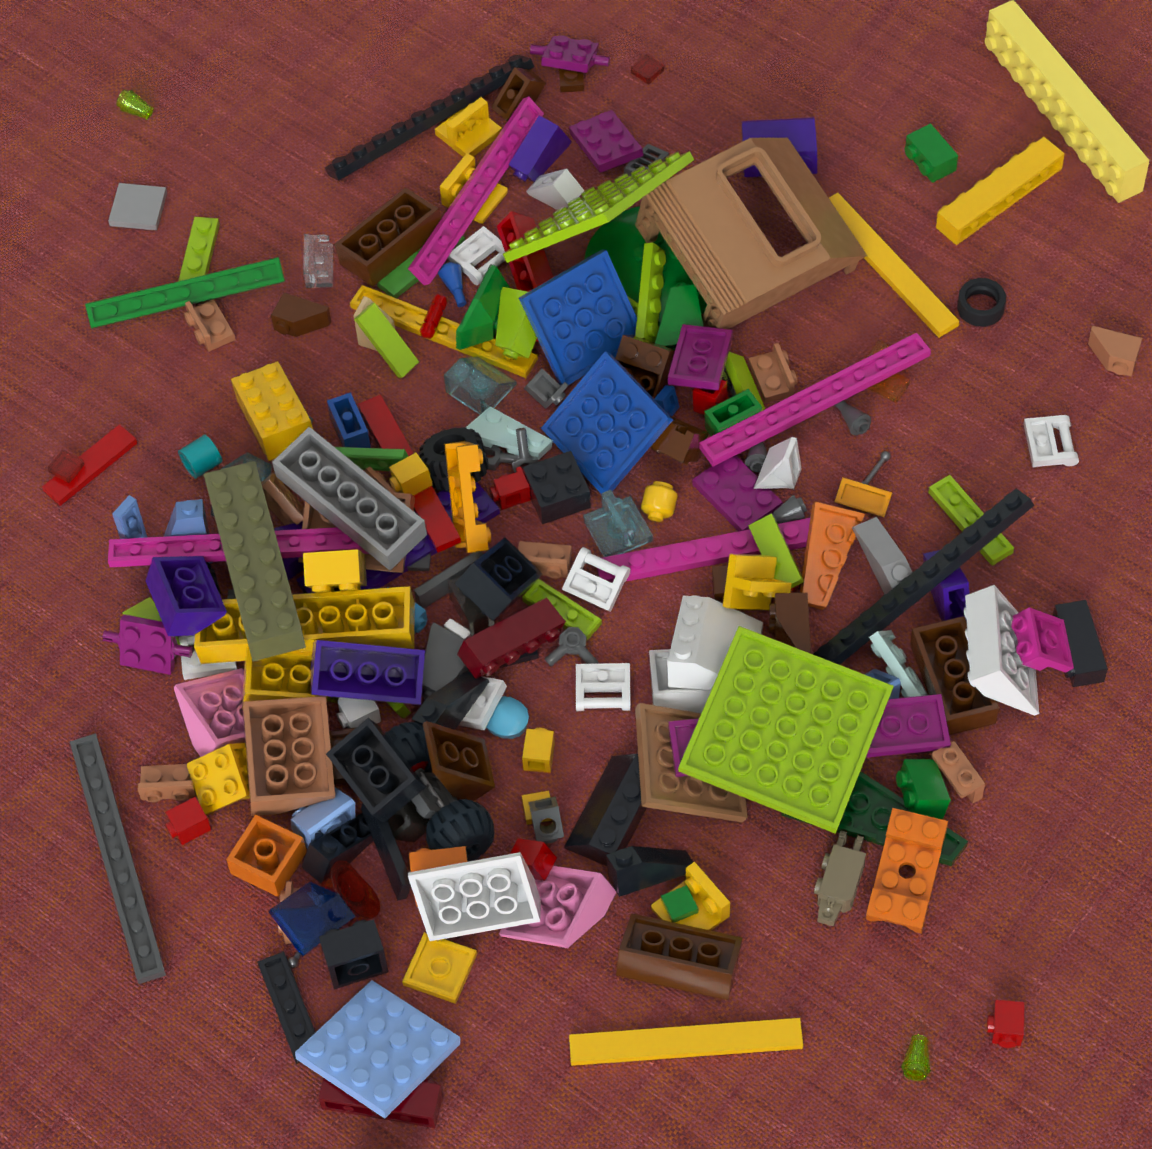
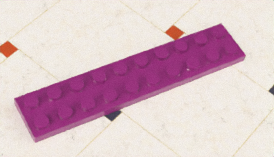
M941 694L889 699L866 758L936 751L940 748L950 747L951 742ZM699 718L668 722L675 777L689 776L679 772L678 768Z

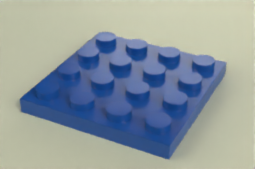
M604 249L519 297L559 385H562L564 382L569 385L586 375L605 351L611 353L615 358L622 336H635L637 317L608 252Z
M605 351L541 429L563 453L572 452L581 473L602 496L608 497L673 419L612 354Z

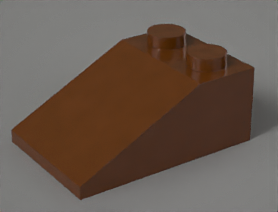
M775 593L774 604H769V634L774 633V640L811 654L808 593Z
M428 721L423 723L432 771L453 797L475 801L495 788L485 739Z

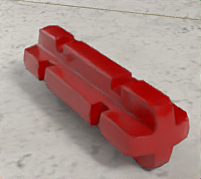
M436 294L431 302L433 304L430 305L425 316V323L420 328V335L423 338L431 339L436 331L434 329L437 328L443 314L442 310L447 305V298L444 295Z

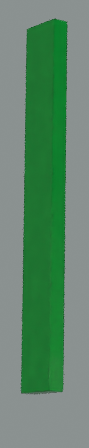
M277 257L87 303L85 306L90 326L93 329L184 307L188 301L191 304H196L283 283L285 279L280 258Z

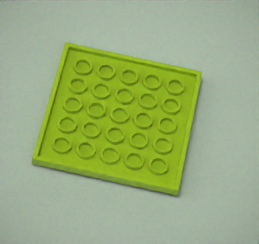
M689 151L681 155L679 152H675L666 157L664 162L661 159L648 165V169L642 166L632 171L631 176L625 173L614 179V183L608 180L600 184L597 190L594 187L581 193L582 198L577 197L567 203V209L563 207L555 211L553 219L549 217L538 224L540 228L537 229L535 227L524 233V239L521 237L510 243V249L503 253L506 262H511L610 222L694 161L691 152Z
M738 626L678 771L836 834L894 686Z

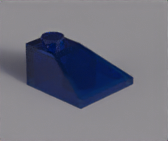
M308 882L268 911L302 957L320 945L319 936L332 929H342L356 917L338 893L312 882Z

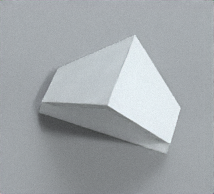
M791 437L769 448L754 489L795 488L802 469L797 438Z

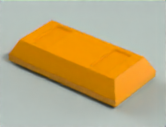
M842 477L835 503L885 517L892 492Z

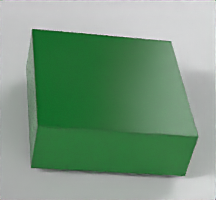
M687 885L661 895V901L671 921L674 923L698 913V907Z

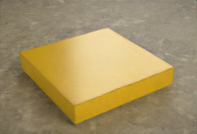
M424 932L402 981L403 986L456 1004L477 956V950L446 939L429 941L427 933Z

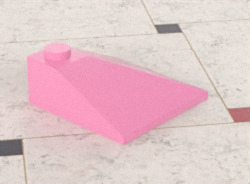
M242 668L174 686L192 745L200 757L228 744L245 743L242 710L244 670Z
M553 866L545 881L535 880L541 899L540 922L502 928L499 934L501 937L568 948L605 916L616 891L601 873Z

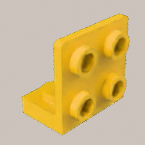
M466 154L440 185L442 205L448 208L451 206L476 169L475 157ZM497 183L473 220L480 224L484 223L506 196L508 188Z
M245 743L228 744L187 763L199 804L205 814H210L238 800L250 799Z
M695 862L686 867V880L671 891L687 885L698 907V913L675 923L711 931L730 917V902ZM661 898L651 905L652 911L660 920L672 922Z

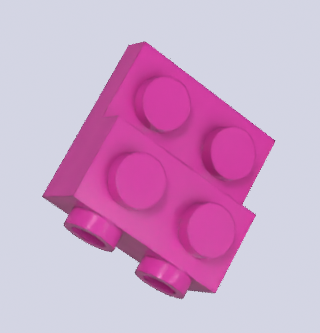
M1030 607L1013 616L1011 626L1018 640L1016 651L1022 661V665L1039 671L1047 667L1065 673L1074 669L1063 619Z

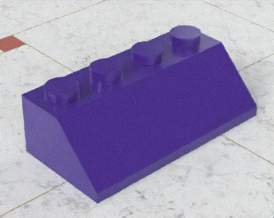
M316 640L313 643L311 695L421 705L425 650Z

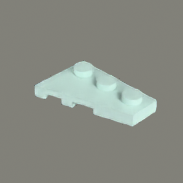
M492 407L486 409L467 426V429H473L480 434L484 446L490 448L493 445L504 447L508 453L519 456L516 429L526 428L528 449L531 456L537 457L539 460L552 448L553 440Z
M892 630L877 631L869 638L873 643L871 648L888 665L886 667L888 674L900 679L903 688L901 693L904 698L927 696L928 694L915 671L911 667L905 666V658L907 657L904 651L892 643V640L896 638Z

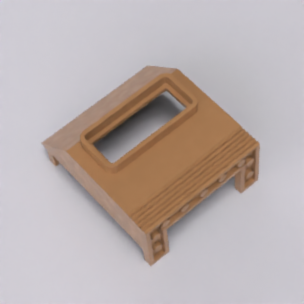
M749 138L668 179L642 198L635 224L646 243L655 242L659 231L707 303L702 318L703 327L729 329L845 268L844 272L846 275L855 271L859 260L867 256L788 138ZM752 165L757 167L807 242V244L782 257L776 254L727 180L728 177Z

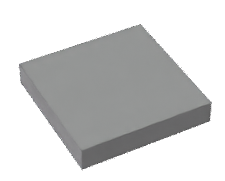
M119 183L108 220L109 225L157 230L167 195L166 187Z

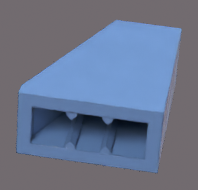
M203 499L176 502L163 537L210 534Z

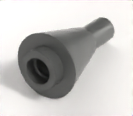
M844 400L835 404L841 411L852 435L863 434L869 429L871 417L868 414L848 405Z
M763 442L751 447L745 460V465L753 472L761 471L767 456V450Z
M792 495L772 515L777 523L780 524L804 519V513L807 512V508L801 497L796 499Z

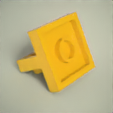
M480 97L474 103H470L467 107L456 112L436 127L435 135L462 157L466 154L474 157L495 141L502 128L489 118L488 102Z
M730 554L723 607L729 609L769 610L771 597H775V593H790L792 583L774 579L777 557Z

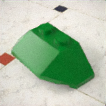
M494 264L489 265L466 314L456 330V349L462 350L492 340L497 332L502 287H510Z

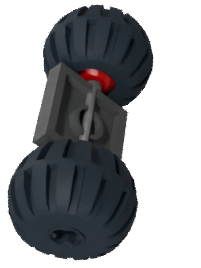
M405 722L399 724V726H394L385 734L426 785V788L415 796L412 801L416 806L417 812L422 817L430 818L426 828V841L429 849L436 850L466 846L468 862L478 859L488 850L494 840V823L490 813L482 805L467 799L458 800L456 797H453L436 775L432 773L423 725L417 722Z

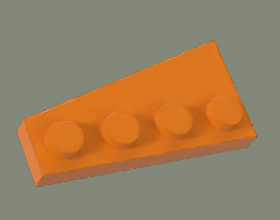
M819 502L812 504L802 572L804 582L800 586V593H808L809 607L821 610L827 607L838 581L840 570L845 564L850 546L856 537L852 528L862 522L865 516L864 513Z

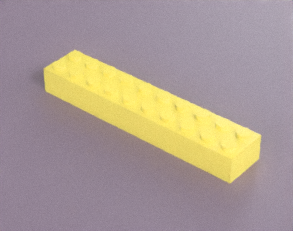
M1014 0L989 10L985 38L987 49L996 55L999 63L1005 66L1011 73L1013 80L1021 85L1027 97L1036 103L1039 111L1050 120L1052 127L1061 133L1066 144L1075 150L1080 161L1085 163L1090 168L1093 176L1099 179L1105 186L1107 193L1120 203L1143 192L1150 161Z

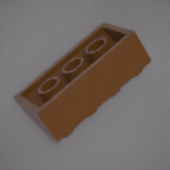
M631 913L619 948L616 976L728 1000L734 982L743 938Z

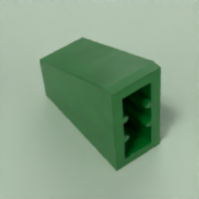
M680 283L675 285V287H671L655 343L675 350L682 324L703 326L697 288L694 284Z

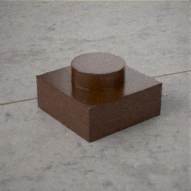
M559 68L560 93L584 91L583 72Z

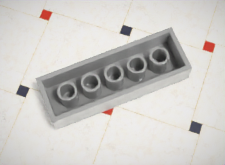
M310 427L272 461L275 475L279 480L390 571L427 535L425 521Z

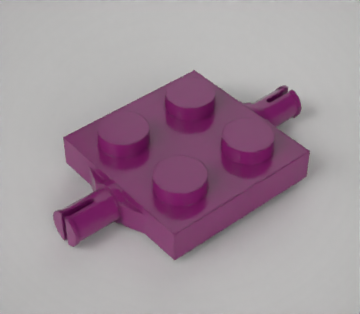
M560 35L553 36L550 43L546 46L532 44L530 47V54L542 56L541 66L588 73L590 67L595 64L607 67L610 64V57L597 55L599 43H593L587 39L575 40Z
M125 614L120 619L119 633L105 630L102 636L103 641L118 644L120 649V665L171 675L174 671V658L176 655L191 658L193 653V647L178 645L175 636H168L161 621Z

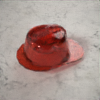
M345 861L335 862L331 868V875L321 883L328 901L338 909H352L361 917L367 919L376 917L380 911V901L375 891L349 863Z

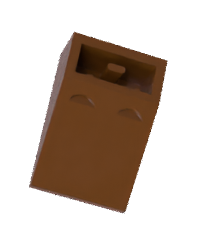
M623 335L615 359L655 399L668 380L675 350L633 335Z

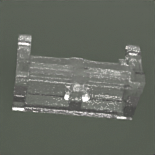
M304 234L303 274L306 288L333 287V243H319L321 241H329L328 235Z

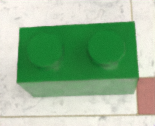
M931 123L906 136L904 148L906 156L917 164L922 175L927 176L932 183L957 170L958 154Z
M904 759L901 769L896 774V783L901 788L904 806L908 808L909 812L943 819L951 799L938 765L933 759Z

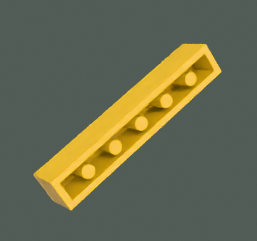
M1042 137L1037 142H1032L1026 150L1019 155H1014L1002 167H997L991 175L984 180H979L966 193H961L948 206L944 205L937 213L936 228L955 245H958L1059 172L1063 166L1065 153L1045 137Z

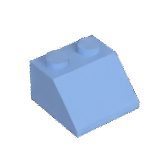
M335 787L334 799L312 804L307 808L302 807L295 811L291 819V829L295 834L304 838L305 846L308 849L309 844L347 821L356 818L355 802L351 797Z

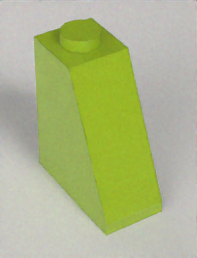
M502 287L495 346L503 349V355L515 360H517L518 356L529 358L537 337L519 300V297L528 292Z

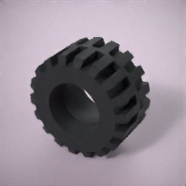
M454 427L435 433L431 438L424 441V444L419 449V457L429 469L433 488L440 491H449L445 454L446 443L466 441L477 444L478 449L482 450L483 464H480V471L470 472V475L474 477L475 483L486 475V470L489 469V462L482 438L478 432H475L473 429H467V427Z

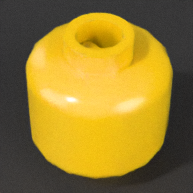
M655 481L652 485L645 488L641 509L648 515L649 520L662 522L663 518L672 517L674 514L678 495L673 490L672 485Z

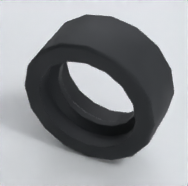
M989 278L971 279L963 284L959 291L957 305L959 315L965 322L974 326L986 327L993 325L1004 314L1006 293L1000 284ZM983 294L993 298L996 301V306L989 310H977L967 303V299L973 295Z

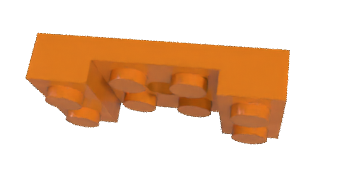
M892 808L874 888L872 889L866 913V920L886 921L906 926L914 932L922 934L948 821ZM904 865H910L914 868L915 875L912 878L905 879L900 876L899 869Z

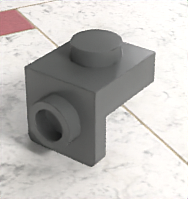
M541 369L524 389L546 409L552 403L555 405L560 403L566 396L563 391L567 388L568 384L564 382L562 385H559L545 370Z

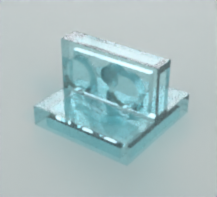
M608 490L602 493V508L583 515L584 522L604 557L623 554L653 541V534L631 496L624 499L616 498L612 490Z

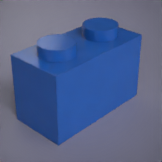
M351 392L327 400L329 416L342 447L371 448L368 430Z

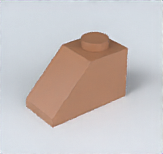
M1092 326L1088 345L1107 371L1132 377L1142 338Z

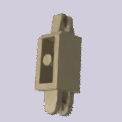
M840 831L837 844H833L831 854L825 853L821 868L825 870L824 877H818L814 889V894L818 895L817 905L819 906L817 922L829 926L835 925L840 912L845 913L852 909L865 867L866 853L861 852L864 837L858 835L854 841L853 849L844 847L847 841V832Z

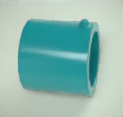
M205 434L178 450V455L184 467L195 479L222 463V457L217 447Z

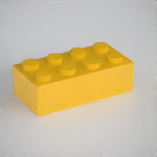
M278 361L231 379L237 402L268 461L276 459L308 427L313 429L308 414Z
M343 550L303 553L305 586L311 588L312 592H334V588H339L341 591L361 590V586H367L365 554L361 551Z

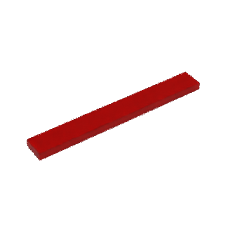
M381 394L358 404L359 411L380 449H405L408 456L414 454ZM432 486L413 495L415 497L414 511L425 521L427 535L437 553L462 543L456 528Z

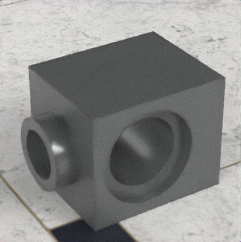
M556 796L528 802L536 841L553 843L558 838L564 837ZM546 818L553 819V822L548 826L540 824Z

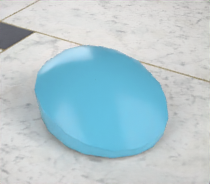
M502 696L486 728L493 735L500 738L513 739L519 737L528 726V710L518 700Z

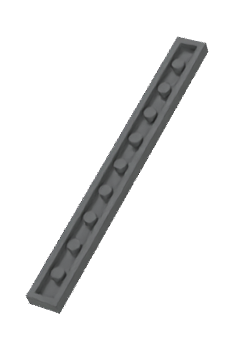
M95 733L70 741L138 984L166 976L97 735Z

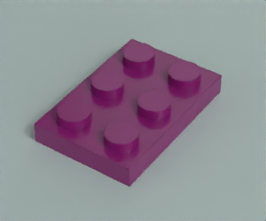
M612 110L569 126L570 135L600 173L643 156L642 147Z
M682 324L668 375V385L719 390L733 338V330Z
M736 455L715 466H711L692 480V485L737 531L749 530L748 525L771 513L773 514L783 504L770 489H754L758 477Z

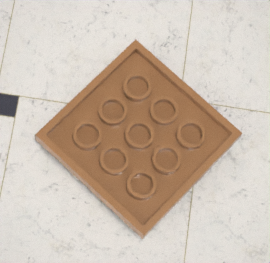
M639 703L635 708L642 807L744 822L747 819L746 798L691 776L675 777L668 722L698 719L701 713Z

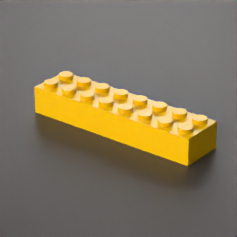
M410 586L292 595L306 648L299 649L298 651H312L313 643L316 640L414 649L415 602ZM222 599L227 611L226 615L195 634L194 648L201 664L245 661L247 647L249 646L236 599Z

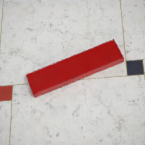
M119 424L42 486L43 492L61 506L137 444L136 438Z

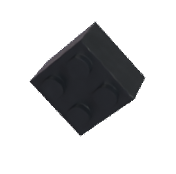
M571 451L523 467V473L530 486L531 501L542 525L591 508L590 490Z
M374 919L370 921H357L351 927L341 930L332 929L319 936L334 990L389 972Z

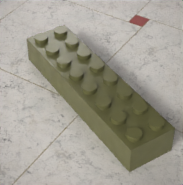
M252 461L204 473L252 661L306 648L256 462Z

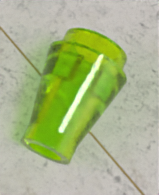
M123 90L116 103L122 112L136 115L146 120L151 117L154 110L152 106L147 104L133 90Z
M922 1035L911 1037L909 1048L901 1065L904 1076L913 1081L926 1079L927 1074L931 1071L928 1039Z

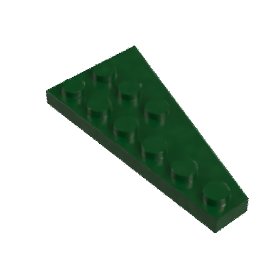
M860 771L837 832L844 831L847 832L848 836L855 838L859 835L864 837L865 841L884 846L892 808L904 811L909 810L904 806L903 798ZM785 813L781 814V816L807 823ZM947 828L939 863L952 866L967 847L968 841Z

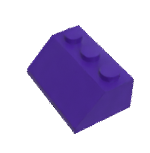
M814 117L742 121V142L749 138H788L811 173L817 174V141ZM755 165L743 170L744 177L762 176Z
M203 556L152 558L145 581L168 636H194L226 615V608Z

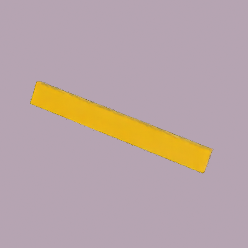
M839 193L829 197L867 254L864 259L936 336L940 338L958 327L959 320Z
M361 285L350 302L352 309L357 310L363 297H368L394 320L395 326L421 336L420 328L425 323L424 319L428 312L427 310ZM441 317L437 328L434 329L436 330L434 336L429 339L524 378H527L538 360L537 354L532 352L529 358L518 356L517 360L503 355L504 350L495 346L496 338L462 350L456 349V330L460 324Z
M800 1018L569 1035L571 1066L803 1049Z

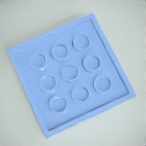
M371 980L296 1050L295 1056L298 1061L385 1119L460 1045V1037Z

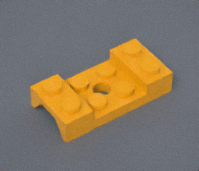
M466 441L446 443L445 454L452 520L462 542L455 545V548H466L467 553L489 550L488 543H491V532L485 523L475 520V518H478V507L476 502H473L472 492H475L476 486L474 477L470 475V472L480 471V464H483L482 450L478 449L477 444Z

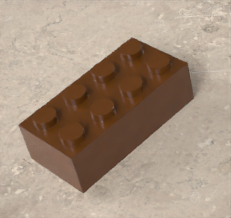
M405 187L334 244L340 265L373 287L423 247L441 220L439 209Z
M964 616L913 628L910 646L928 695L941 694L949 735L996 724L999 711L996 700L984 696L969 682L968 672L970 671V665L966 655V651L969 649L968 640L965 635L967 623Z

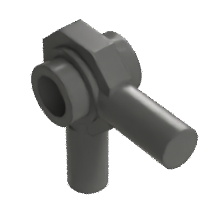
M568 627L561 633L559 646L544 658L550 667L565 654H578L586 664L599 663L586 648L587 637L578 627Z

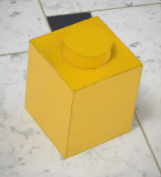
M417 453L389 467L392 475L389 481L396 493L400 491L401 493L415 495L433 485L429 469Z
M545 728L526 729L522 756L524 771L551 773L555 746L554 731H548Z

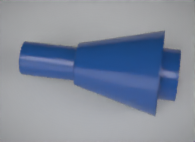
M454 262L446 263L439 270L438 276L454 295L457 306L463 307L467 302L463 294L461 265Z

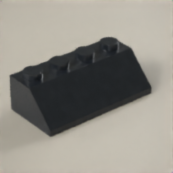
M638 754L611 757L564 846L565 849L607 866L606 854L627 847L647 807H642Z

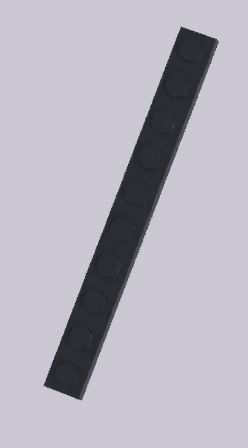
M522 55L510 57L507 63L495 66L486 75L472 79L467 86L451 91L448 97L432 102L429 108L413 113L410 119L394 124L391 130L373 136L370 142L354 147L351 150L352 152L346 156L335 158L332 160V164L325 167L328 176L338 181L462 110L470 103H474L480 97H484L503 86L514 67L528 70L534 68L532 59Z
M1017 488L1014 489L994 507L986 511L972 525L965 528L956 538L944 545L940 551L925 561L918 569L904 578L896 587L883 595L874 605L862 612L847 627L840 630L836 636L822 645L813 655L839 665L870 641V636L877 631H882L1034 506L1032 500Z

